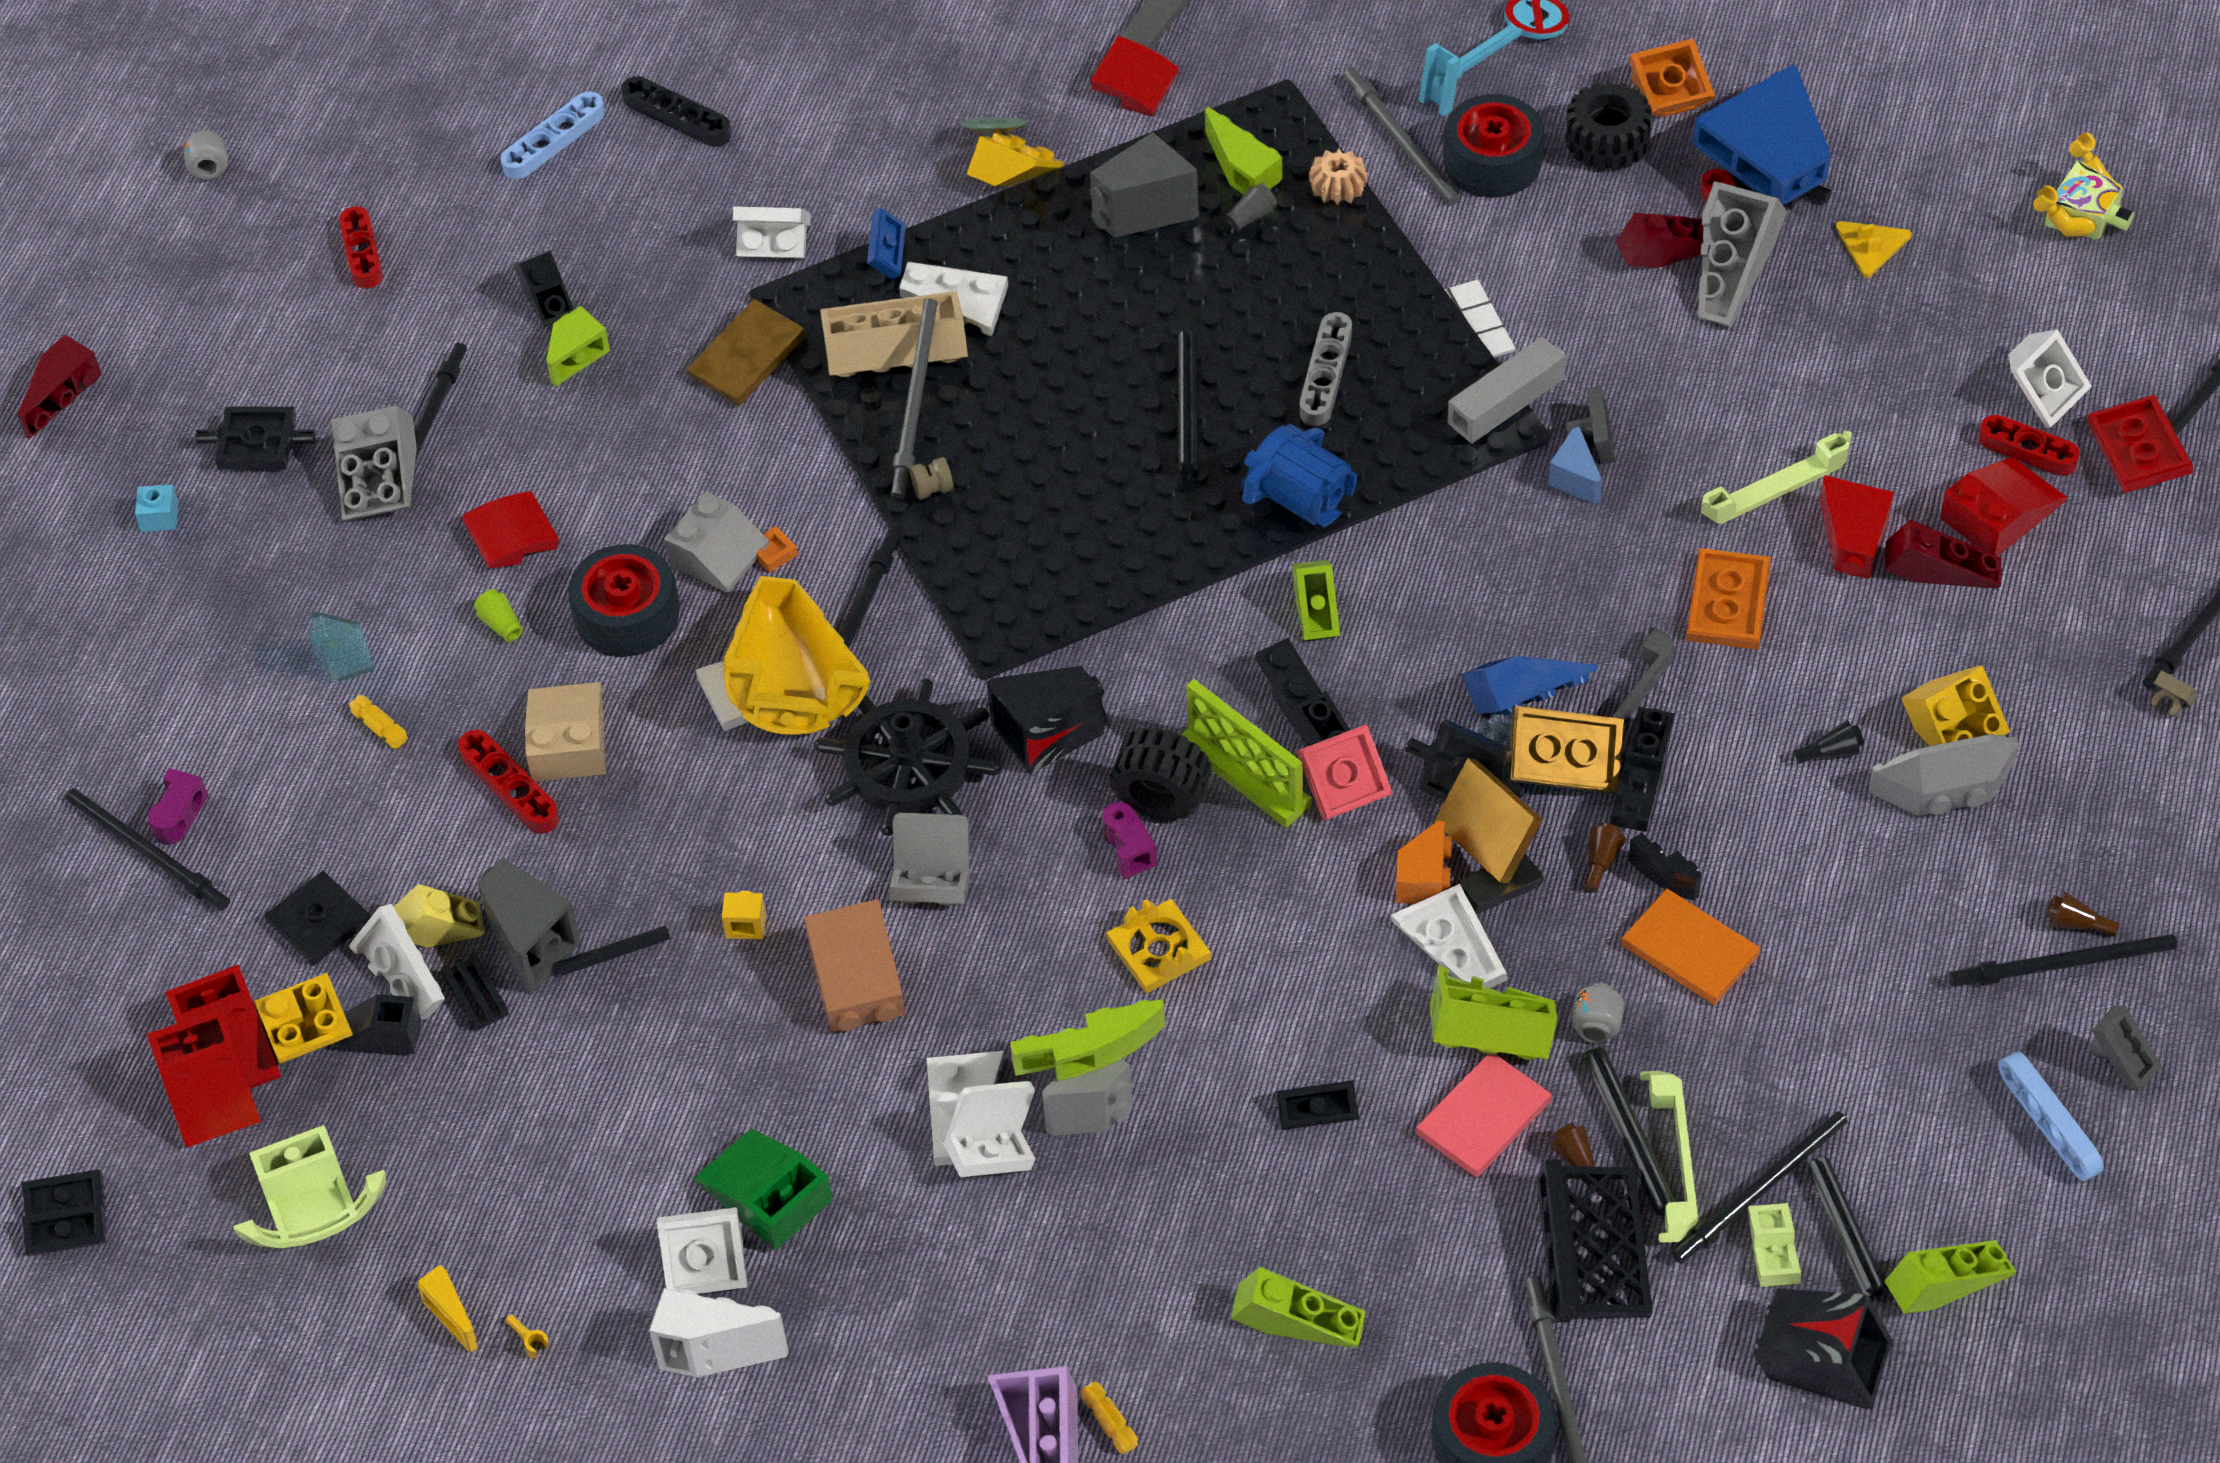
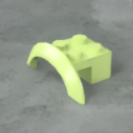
M325 1125L249 1153L278 1231L260 1228L252 1219L235 1225L233 1228L239 1238L261 1247L288 1248L325 1239L360 1220L376 1204L386 1185L385 1171L381 1170L365 1176L366 1184L364 1190L353 1203Z

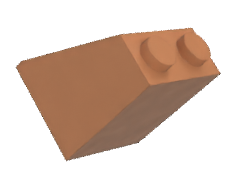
M879 899L804 916L811 960L831 1033L840 1030L850 1031L858 1026L878 1021L888 1022L898 1016L905 1015L903 995Z

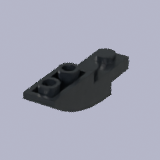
M1289 638L1256 652L1255 659L1273 687V698L1307 746L1350 731L1327 691L1321 692Z
M1644 707L1638 708L1626 751L1622 776L1611 812L1610 824L1647 832L1661 784L1675 713Z

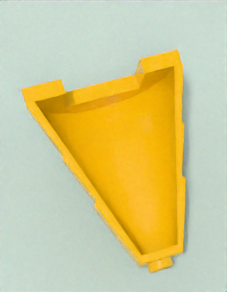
M760 576L744 605L742 618L735 629L734 638L723 661L724 683L731 704H734L742 713V717L763 730L786 735L820 731L830 727L829 722L844 714L847 717L862 701L870 684V677L866 669L845 645L842 637L824 618V612L801 585L793 579Z

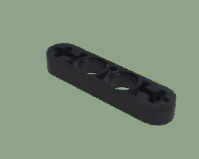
M633 76L622 83V98L627 107L708 146L719 147L725 145L731 139L730 122L724 115L644 77ZM666 101L671 103L669 107L664 109L655 107L659 102ZM687 114L698 116L693 121H683L681 119Z

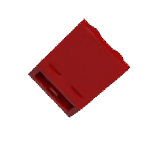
M239 965L165 992L177 1023L221 1008L223 1009L250 1089L281 1078L280 1071Z
M222 1008L147 1033L186 1148L261 1123Z

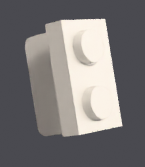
M1031 1082L970 1086L961 1091L944 1141V1146L960 1177L1032 1170L1035 1157L1021 1132L1035 1093V1088Z

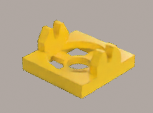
M1145 899L1139 911L1134 906L1130 907L1124 917V923L1106 932L1107 941L1146 994L1211 960L1210 950L1172 899L1158 906ZM1154 923H1167L1177 927L1179 930L1166 936L1164 934H1156L1150 925ZM1140 932L1145 939L1144 949L1132 955L1130 951L1131 940L1135 933ZM1162 941L1167 943L1170 949L1165 955L1155 956L1149 952L1148 947L1153 942ZM1187 941V949L1179 947L1176 956L1173 957L1174 947ZM1151 961L1159 963L1158 967H1149L1143 963Z

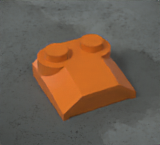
M1694 38L1630 55L1629 62L1632 68V82L1640 89L1642 95L1648 99L1647 104L1651 105L1652 109L1651 115L1667 117L1697 109L1715 98Z

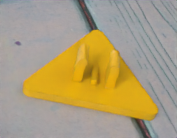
M1838 221L1836 223L1837 232L1865 278L1871 277L1911 238L1912 234L1907 229L1876 226L1873 223L1869 225Z

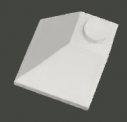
M2058 330L2029 334L2008 354L2011 372L2045 428H2051L2092 387Z

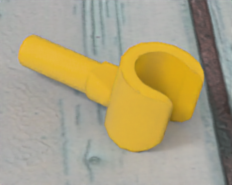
M513 1314L506 1318V1322L524 1341L525 1352L529 1358H537V1352L530 1346L533 1342H541L549 1349L546 1333L541 1330L530 1331Z

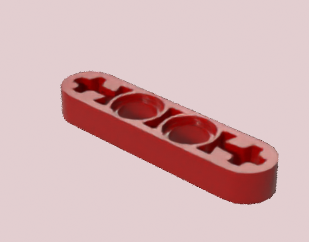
M470 730L460 737L458 748L463 762L531 831L539 834L548 833L558 825L559 814L554 800L486 732ZM472 746H475L477 748L482 747L483 754L485 757L482 759L481 754L476 749L469 748ZM500 764L507 767V770L502 775L492 776L488 774L492 766ZM517 787L529 789L528 794L522 798L510 796V792ZM535 804L536 809L541 814L544 815L548 813V816L543 818L542 816L538 815L535 817L534 809L532 806Z

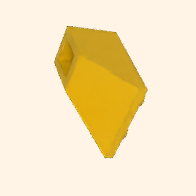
M993 133L992 137H979L967 175L993 186L1010 187L1061 168L1064 162L1054 158L1055 152L1041 146L1033 148L1025 145L1026 140L1012 134L1005 136Z
M1983 666L1972 667L1931 680L1901 697L1914 730L1929 746L1989 734L2004 736L2010 732Z
M327 973L255 1000L262 1024L279 1064L353 1035Z

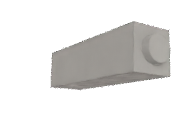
M1540 337L1449 400L1448 424L1471 444L1564 380L1565 354L1558 346L1552 345L1544 337Z

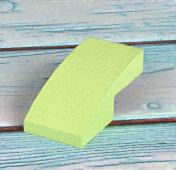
M1788 1203L1748 1206L1751 1239L1760 1287L1800 1284L1801 1270L1794 1245L1795 1231Z

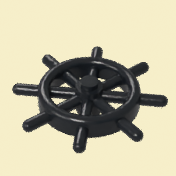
M930 679L920 681L915 699L896 700L876 707L865 694L857 706L864 715L853 725L846 741L829 738H817L814 741V748L818 752L844 755L845 769L849 780L826 794V804L828 806H836L858 794L868 804L885 811L881 824V832L885 836L893 835V819L897 813H918L938 806L945 815H963L951 797L961 788L968 772L996 776L1002 769L997 761L970 758L969 740L966 732L986 721L989 717L988 710L980 707L958 719L947 709L930 702L933 690V682ZM923 725L938 730L924 739L920 737ZM879 733L889 747L867 743ZM949 741L954 747V755L931 752ZM860 758L884 762L865 772L860 764ZM926 767L947 770L936 780ZM895 773L891 788L877 783ZM914 777L922 786L915 789H906L909 779Z

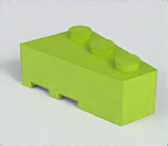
M1438 966L1429 1006L1433 1042L1440 1043L1448 1048H1459L1460 1046L1476 1048L1487 1054H1497L1499 1052L1515 1054L1525 1060L1549 1058L1558 1019L1554 1000L1511 987H1507L1506 993L1484 987L1485 979L1473 976L1471 982L1448 976L1450 969Z

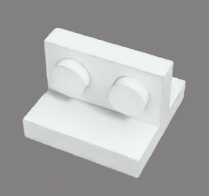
M733 207V220L737 222L736 256L805 259L806 226H810L811 213L801 208Z
M737 1208L657 1218L666 1289L674 1291L687 1289L700 1294L747 1288L743 1255L742 1223H739Z

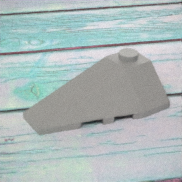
M1714 182L1702 215L1704 232L1703 244H1701L1702 276L1699 283V319L1732 328L1776 243L1787 211L1778 198Z

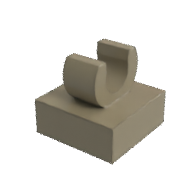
M2161 670L2154 682L2161 691L2153 696L2151 703L2153 707L2158 709L2164 699L2173 700V706L2168 714L2175 718L2182 710V703L2192 707L2199 694L2193 687Z

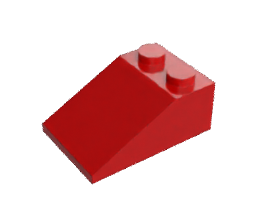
M2010 457L1969 472L1944 492L1940 519L1978 548L1999 556L2065 503L2067 496L2017 459Z

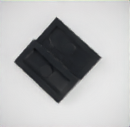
M100 1169L21 1182L25 1215L22 1216L26 1256L106 1243L105 1194L103 1173Z

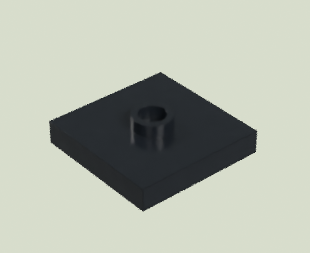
M324 870L265 914L267 923L313 966L360 931L371 918L370 913Z

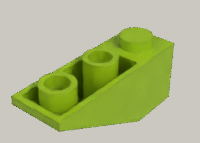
M1210 107L1205 109L1206 135L1232 187L1245 194L1251 186L1256 187L1262 183L1270 190L1282 180V156L1275 149L1269 148L1255 139L1250 132L1244 131L1230 122L1225 115L1218 114Z
M1992 1240L1908 1252L1884 1282L1903 1313L1908 1314L1939 1308L2015 1275L2016 1270L1998 1242Z
M1259 1267L1238 1284L1231 1319L1266 1334L1357 1348L1360 1343L1366 1311Z

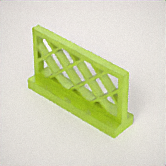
M1193 679L1186 685L1188 729L1181 735L1188 738L1190 742L1196 743L1200 747V751L1206 753L1208 756L1207 761L1211 763V770L1287 828L1312 806V797L1303 791L1302 761L1197 680Z

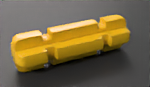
M358 695L350 702L351 713L360 720L364 719L363 723L380 738H386L385 742L392 748L398 749L407 742L406 730L399 724H393L394 720L376 705H371L372 701L366 696Z
M1095 1381L1085 1386L1081 1390L1082 1400L1088 1409L1093 1410V1416L1107 1436L1114 1440L1112 1443L1118 1452L1127 1454L1138 1446V1437L1131 1427L1126 1426L1127 1421L1111 1398L1105 1396L1106 1391L1101 1384Z

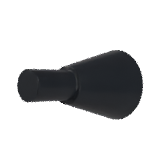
M1846 720L1816 740V743L1794 750V755L1798 764L1818 757L1829 758L1860 755L1859 747L1864 746V739L1858 725L1851 726L1850 722Z

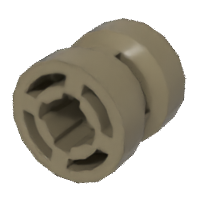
M945 457L933 459L929 465L924 466L919 463L909 466L912 485L918 500L929 498L932 493L937 491L947 493L954 490L952 476Z

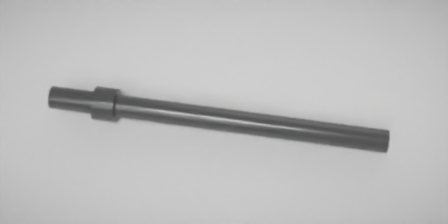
M1348 68L1344 72L1343 77L1355 90V97L1362 105H1367L1446 203L1449 206L1458 203L1460 197L1377 97L1378 92L1372 84L1365 82L1354 68Z
M925 299L922 310L899 451L894 454L892 465L895 474L891 496L895 498H905L910 473L909 466L914 465L915 457L912 453L938 302L934 299Z
M1533 1276L1525 1281L1531 1303L1528 1312L1532 1327L1536 1328L1569 1461L1570 1463H1587L1553 1329V1324L1556 1321L1553 1308L1546 1301L1541 1278Z

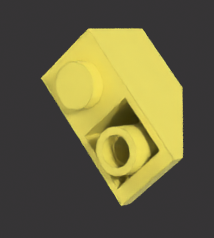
M417 884L394 906L397 915L403 920L405 929L416 945L430 948L480 937L485 933L480 903L478 901Z

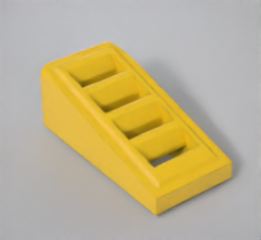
M439 1265L418 1280L422 1301L465 1349L472 1353L478 1348L472 1324L443 1265Z

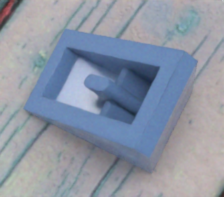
M1580 427L1573 428L1550 462L1549 486L1596 504L1600 503L1602 479Z

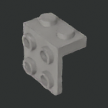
M897 813L893 819L894 870L889 886V901H901L905 904L935 902L944 906H951L957 903L965 904L970 882L969 821L967 817L963 815Z

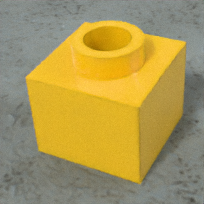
M750 891L725 892L722 922L726 939H763L766 920L763 894Z

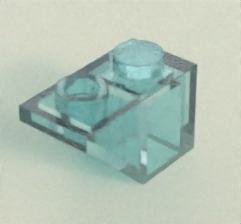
M321 612L310 614L314 628L309 629L308 633L315 650L314 653L321 672L328 670L333 684L374 671L369 649L359 622Z

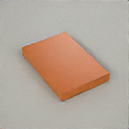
M1699 548L1686 641L1759 650L1771 557Z
M1668 888L1629 929L1621 941V946L1714 1006L1759 957L1761 950L1759 946Z

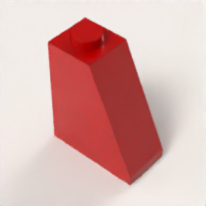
M1824 475L1819 503L1834 570L1850 576L1870 579L1891 516L1895 492Z

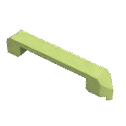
M1843 430V434L1834 433L1819 440L1816 444L1815 455L1731 494H1728L1724 487L1721 486L1705 493L1702 499L1701 513L1714 522L1723 524L1840 469L1847 461L1852 432Z
M1641 1071L1640 1080L1649 1081L1651 1107L1654 1109H1674L1685 1202H1669L1666 1205L1664 1216L1666 1233H1660L1658 1239L1661 1243L1680 1242L1691 1235V1230L1697 1226L1698 1222L1682 1080L1674 1074L1663 1071Z

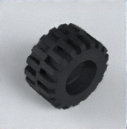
M1605 82L1603 85L1594 83L1591 84V88L1584 87L1579 90V94H1575L1571 98V103L1567 109L1566 142L1569 152L1574 153L1573 158L1577 161L1583 160L1584 165L1589 168L1595 166L1597 170L1602 171L1605 168H1611L1612 171H1616L1621 166L1625 168L1632 166L1633 161L1639 162L1643 154L1647 153L1650 143L1652 109L1651 105L1647 104L1648 99L1644 95H1639V90L1634 87L1629 89L1627 84L1623 83L1615 85L1613 82Z
M1151 727L1149 730L1140 728L1136 732L1131 731L1124 738L1109 776L1110 788L1113 792L1117 793L1116 797L1120 801L1130 805L1133 810L1140 812L1142 815L1151 816L1159 820L1177 821L1178 818L1186 819L1189 815H1193L1196 812L1212 767L1211 763L1207 761L1208 756L1206 753L1200 751V747L1196 743L1190 742L1188 738L1169 730L1164 731Z

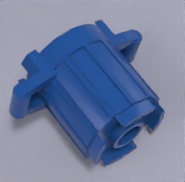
M1289 424L1275 429L1265 438L1256 452L1252 450L1247 454L1244 464L1249 467L1246 479L1240 480L1241 486L1244 488L1242 500L1245 503L1253 504L1268 497L1312 525L1318 523L1322 527H1326L1341 515L1342 512L1337 510L1336 507L1344 495L1352 497L1357 484V473L1350 469L1351 465L1322 448L1324 437L1322 429L1312 428L1303 432Z

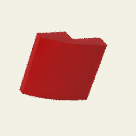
M1117 36L1091 79V89L1122 99V108L1152 117L1179 73V67L1152 49L1130 39Z
M532 491L495 499L470 510L462 516V522L489 569L521 564L524 554L554 550L559 542L557 534Z

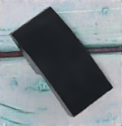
M1643 833L1630 839L1628 861L1639 872L1664 889L1668 888L1680 897L1692 901L1699 898L1702 876L1699 868L1693 861H1687L1679 851L1666 857L1660 845L1656 842H1651Z

